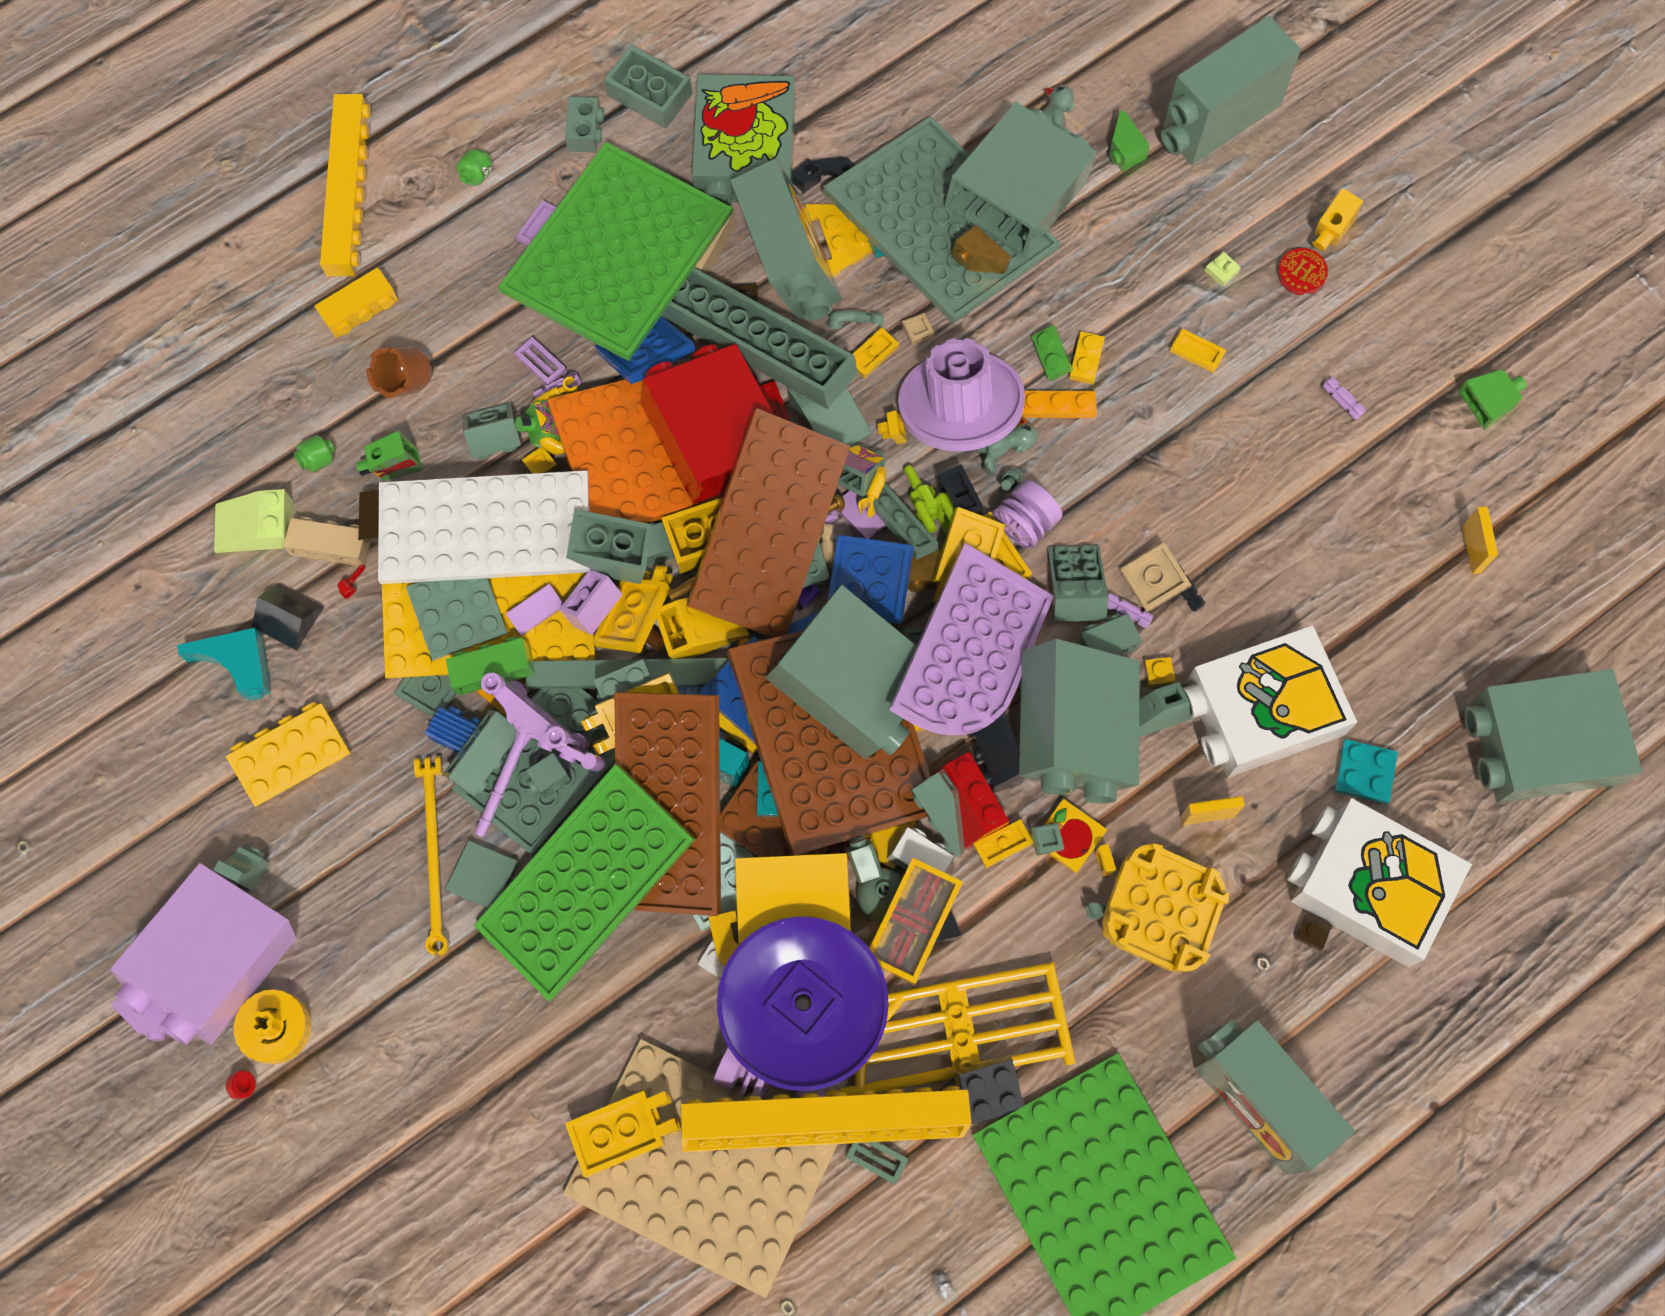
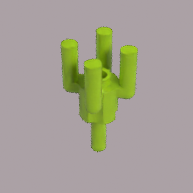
M912 465L905 467L904 472L914 489V492L910 494V500L917 511L914 516L929 533L937 530L933 520L938 519L947 536L955 510L947 494L940 493L937 495L932 486L922 484Z

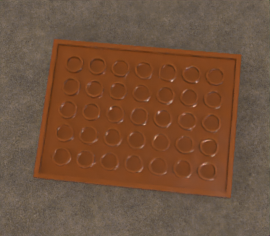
M802 631L728 649L727 655L791 856H798L863 835H870L929 817L925 809L919 808L913 799L914 793L912 789L931 776L912 723L905 719L900 722L910 730V733L891 756L882 749H879L865 760L766 679V676Z

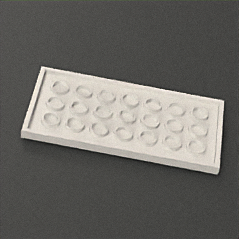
M588 471L379 482V583L394 584L585 573L590 571V568L566 558L574 509L590 512Z

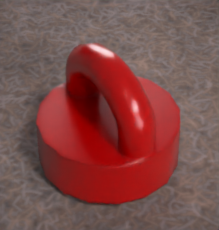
M246 1070L231 1073L226 1081V1090L231 1099L247 1098L252 1095L256 1087L254 1076Z

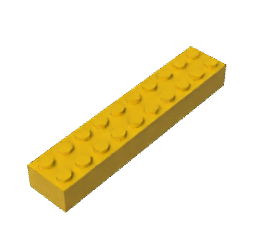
M958 1086L945 1087L943 1091L933 1092L931 1088H918L913 1093H904L902 1089L888 1090L887 1094H875V1091L867 1090L852 1096H847L846 1092H834L830 1094V1097H819L816 1093L803 1094L801 1098L790 1099L789 1095L773 1096L772 1100H761L759 1096H749L744 1098V1101H733L732 1098L725 1097L718 1098L715 1102L704 1103L702 1099H691L687 1101V1104H681L682 1152L964 1138L971 1126L968 1090H960Z

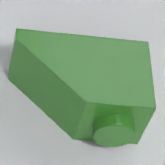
M1125 110L1119 113L1109 153L1113 164L1118 165L1123 172L1146 160L1150 145Z

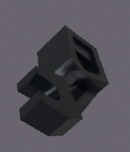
M842 156L813 161L807 159L792 172V181L804 194L821 182V176L830 175L837 178L844 173L843 169L849 170L855 164L849 158Z

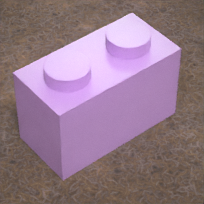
M590 569L559 610L574 628L592 635L623 594L608 576Z

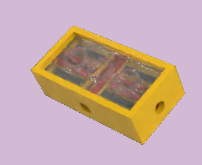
M912 858L869 948L882 970L913 985L916 984L963 881Z

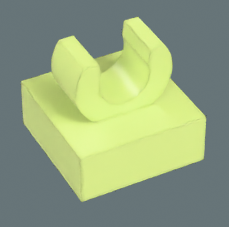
M1223 251L1206 266L1205 272L1223 287L1239 273L1241 267Z

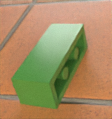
M518 637L508 638L504 640V643L497 645L486 644L480 646L479 650L472 652H457L453 657L446 659L451 687L459 696L481 690V680L487 673L499 674L506 682L535 675L529 645L523 638Z

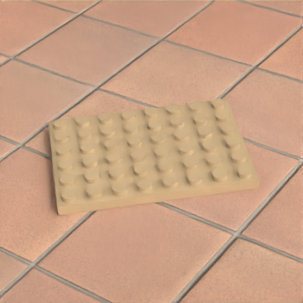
M640 1039L608 1105L641 1091H646L648 1098L666 1091L669 1092L672 1103L657 1108L661 1122L664 1123L675 1118L679 1120L681 1125V1104H687L688 1100L702 1099L704 1103L715 1102L718 1098L725 1097L732 1098L733 1101H744V1099L740 1097L741 1088L735 1086L729 1092L713 1083L715 1075ZM680 1130L663 1136L664 1146L587 1178L583 1177L578 1163L562 1195L767 1298L838 1144L682 1152Z

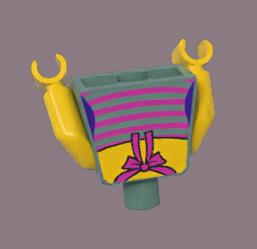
M855 445L849 449L838 485L862 497L867 495V498L859 501L858 507L860 514L863 513L865 508H868L867 514L871 518L875 514L873 502L875 499H878L886 480L887 471L884 468L885 455L880 450L872 452L860 445Z

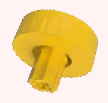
M264 990L256 993L241 1005L236 1014L233 1026L236 1044L242 1053L255 1061L265 1064L287 1062L296 1057L309 1040L311 1033L309 1011L301 1000L284 991ZM266 1019H267L266 1024L268 1025L267 1029L265 1028V1024H264V1021H265ZM287 1020V1021H286V1029H285L284 1034H283L279 1039H277V1040L267 1041V1040L276 1039L277 1037H279V1036L281 1035V1033L283 1032V1029H284V1021Z

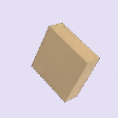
M925 312L902 321V327L911 345L934 337V331Z

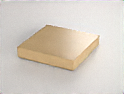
M1165 542L1160 543L1120 568L1147 612L1152 611L1192 586Z

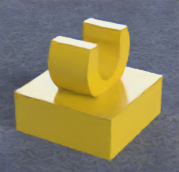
M896 410L888 412V422L877 424L878 434H882L883 439L892 438L897 444L907 442L906 430L900 414Z

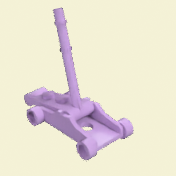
M487 673L481 680V687L484 692L494 695L504 707L507 721L512 725L514 724L517 733L510 753L494 789L491 790V796L474 832L481 837H485L489 825L492 824V818L501 798L504 797L503 793L521 752L532 738L538 740L537 746L550 752L554 748L561 752L559 757L572 763L578 760L585 769L600 772L606 765L603 757L586 753L590 745L586 736L579 733L572 734L527 696V689L524 684L517 681L506 682L501 675L496 673Z

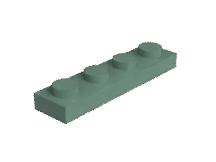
M885 483L878 499H875L873 502L875 513L902 544L914 546L913 557L916 560L938 550L936 539Z

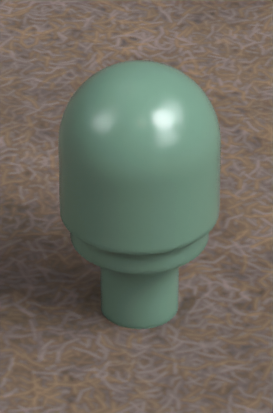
M1018 468L1007 470L1001 478L1002 489L1013 491L1024 481L1023 472Z

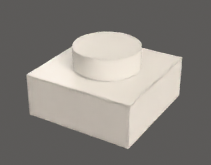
M712 941L700 959L698 966L721 979L725 966L719 962L715 945Z

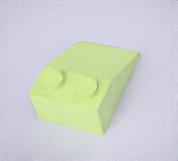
M284 489L257 491L217 503L215 506L214 552L283 549L290 519L293 518V500Z

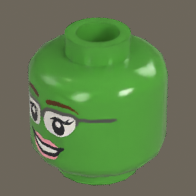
M468 150L456 164L460 180L465 184L473 186L481 185L492 172V163L489 155L482 150Z

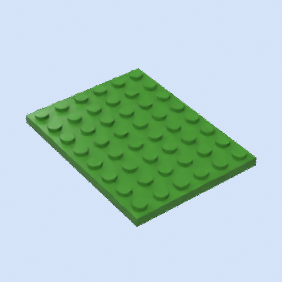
M605 142L498 286L499 292L630 361L730 218L733 208Z
M1118 1053L972 1135L1070 1316H1139L1237 1259Z

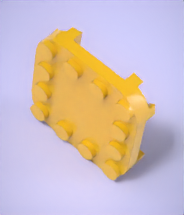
M1153 843L1132 849L1122 862L1104 911L1102 923L1103 936L1109 939L1117 948L1168 971L1182 973L1197 969L1202 964H1205L1210 956L1207 952L1224 904H1228L1229 893L1226 892L1225 884L1219 876L1221 873L1214 868H1205L1163 849V845Z

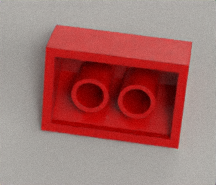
M970 752L945 764L934 773L936 774L944 769L958 790L965 850L973 847V843L1008 826L1009 819Z

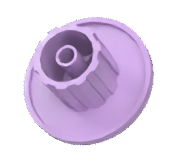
M965 338V340L949 339L940 346L936 345L931 350L930 358H927L926 361L915 367L905 378L898 396L901 420L909 433L928 446L946 451L976 450L998 442L1016 427L1023 415L1025 406L1024 386L1018 373L1002 359L990 355L984 345L980 346L975 343V340Z

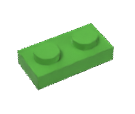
M1052 325L1031 336L1046 375L1051 382L1073 371L1057 327Z

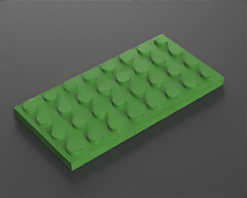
M615 764L474 926L548 1002L553 1001L691 846L696 838L619 764Z

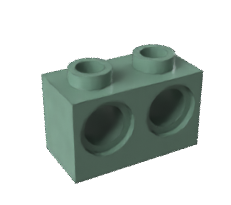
M569 97L565 141L569 152L597 153V145L602 142V129L599 128L600 122H604V108H600L598 98Z

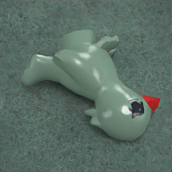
M1065 85L1045 88L1044 90L1049 97V105L1043 111L1040 109L1036 110L1044 113L1053 125L1069 135L1074 134L1066 128L1064 112L1068 111L1071 113V109L1074 108L1073 91Z
M1022 417L1019 424L1003 439L987 447L977 449V453H985L983 471L993 475L995 473L996 459L1004 455L1011 448H1015L1016 453L1034 446L1038 439L1036 428L1028 424L1026 419Z

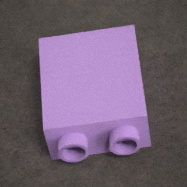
M199 863L111 967V972L122 985L114 996L123 1005L140 1016L145 1013L150 1005L166 1015L159 1027L181 1044L187 1046L196 1035L209 1045H212L238 1013L241 1005L250 998L297 938L288 919Z

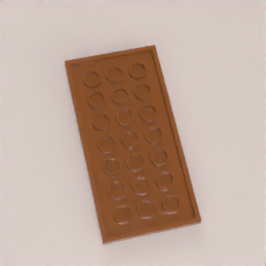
M758 408L753 409L686 607L771 638L787 635L850 446Z
M614 693L615 764H619L696 838L634 910L718 916V914H721L719 695Z

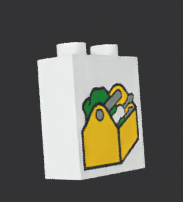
M1314 626L1196 666L1186 681L1187 687L1183 688L1190 701V718L1193 719L1201 716L1208 735L1201 738L1205 757L1212 767L1222 765L1227 778L1343 737L1357 723Z
M1353 798L1338 811L1327 805L1311 833L1322 839L1315 856L1312 857L1302 852L1288 875L1287 880L1298 886L1290 902L1333 924L1338 929L1408 968L1423 961L1472 864Z

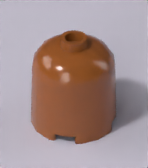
M409 346L377 349L370 356L372 358L370 368L366 369L370 386L375 392H380L385 398L418 393L427 386L431 378V366L426 355L421 350Z

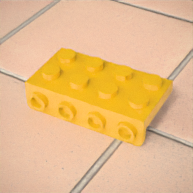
M316 702L310 703L301 709L303 713L293 718L292 715H289L278 721L279 727L272 731L266 728L254 735V741L248 744L242 741L230 748L232 753L228 754L226 758L255 807L351 754L323 703L319 705Z

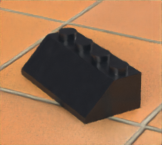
M1004 711L987 727L967 734L968 738H973L975 747H972L975 760L977 763L981 762L984 769L981 773L993 793L1021 785L1025 778L1019 776L1020 751Z

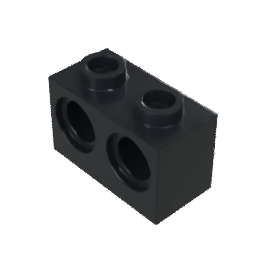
M962 464L938 474L937 487L940 493L947 494L954 509L960 507L983 516L984 507Z

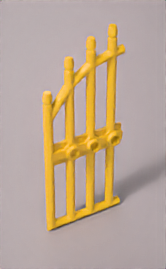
M1054 962L888 993V1017L883 1034L944 1022L947 1039L873 1053L869 1060L855 1072L854 1086L843 1087L839 1090H829L826 1092V1097H830V1094L834 1092H846L847 1096L858 1095L859 1092L867 1090L878 1093L955 1078L956 1086H960L956 1070L990 1061H980L978 1044L1058 1030L1061 1046L1011 1055L1014 1067L1062 1057L1064 1058L1065 1066L1076 1064ZM1046 975L1049 991L972 1006L968 1004L967 989ZM939 995L941 1012L889 1021L905 1001ZM1052 1002L1054 1019L974 1033L971 1017ZM941 1051H950L953 1067L865 1083L866 1066Z

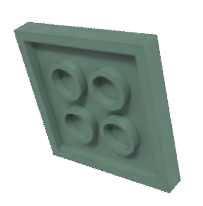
M488 578L417 582L406 586L433 661L508 634Z

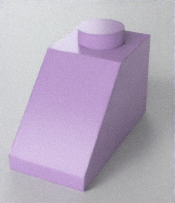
M112 1001V1007L137 1033L148 1036L150 1041L165 1040V1035L168 1034L159 1025L166 1015L150 1005L145 1013L140 1016L120 1001Z

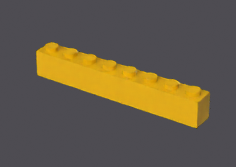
M334 94L320 259V265L326 276H356V267L360 266V255L357 250L358 245H361L362 242L359 224L363 223L361 202L365 200L362 183L366 181L364 160L368 159V150L365 145L366 139H369L367 118H371L370 104H366L363 94Z

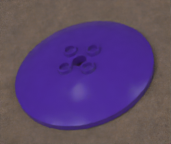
M816 917L785 918L765 925L752 933L737 947L729 958L720 979L717 995V1014L721 1032L727 1046L739 1063L754 1076L768 1084L797 1091L826 1088L845 1080L858 1071L872 1056L883 1036L889 1007L884 974L872 951L858 936L834 922ZM806 994L811 998L812 1003L807 1010H800L796 1007L795 998L798 995Z

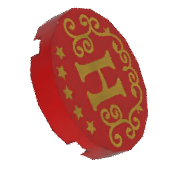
M1297 248L1283 256L1278 267L1279 280L1281 285L1291 293L1296 295L1313 294L1323 287L1328 276V266L1325 259L1318 252L1308 248Z

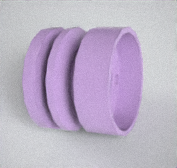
M1024 480L1012 491V499H1004L1002 505L993 511V516L997 522L1005 524L1004 532L1010 539L1024 548L1032 549L1037 544V541L1044 537V530H1051L1062 519L1063 514L1056 500L1044 488L1033 481Z
M728 1047L717 1069L713 1083L731 1092L736 1084L740 1082L742 1083L740 1090L741 1098L744 1099L751 1088L754 1089L751 1096L762 1098L769 1091L771 1084L757 1078L744 1068Z

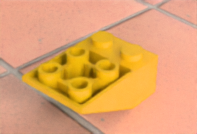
M689 598L679 599L662 606L656 618L671 659H693L750 635L746 628L686 607Z

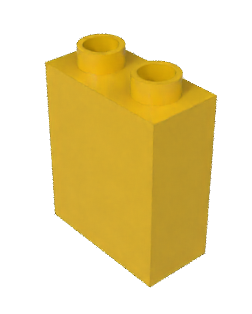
M847 853L735 859L739 945L761 927L791 917L825 919L851 931Z

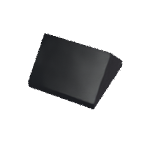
M278 584L258 596L252 628H256L257 631L297 651L324 607Z

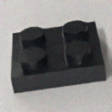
M1011 1055L956 1070L961 1090H968L971 1125L1011 1114L1024 1107Z

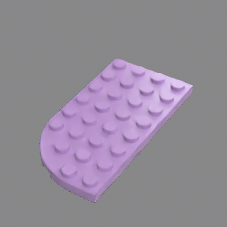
M965 543L956 557L889 710L922 729L942 735L971 734L993 723L1007 709L1015 694L1022 676V651L1034 646L1054 596Z

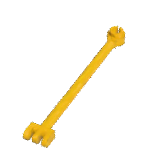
M435 756L434 767H432L431 757H425V768H422L420 758L414 759V775L416 778L424 777L431 923L430 936L425 942V948L431 955L436 957L438 954L440 956L444 955L449 948V942L443 936L441 921L434 776L443 774L442 756ZM442 942L443 947L436 951L434 949L435 944Z

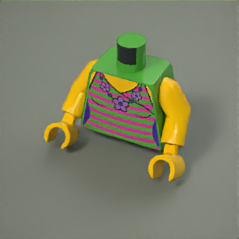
M566 377L563 380L562 387L558 388L556 386L534 399L524 413V416H518L515 421L516 430L518 432H528L533 446L541 447L554 455L565 453L552 420L547 399L577 392V385L573 388L566 387L574 382V377Z

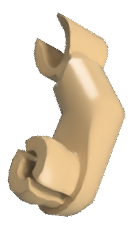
M824 523L820 538H822L821 549L826 565L832 571L835 556L834 544L830 537L832 524Z

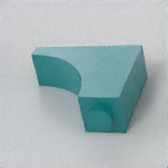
M256 628L177 645L178 655L186 662H211L227 669L234 679L237 692L244 699L251 701L263 698V695L271 694L263 636Z

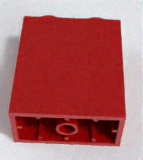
M734 344L721 350L717 345H707L696 351L692 355L691 361L675 367L671 362L659 363L646 372L645 378H643L640 404L692 504L694 505L724 493L753 409L758 408L774 415L737 345Z

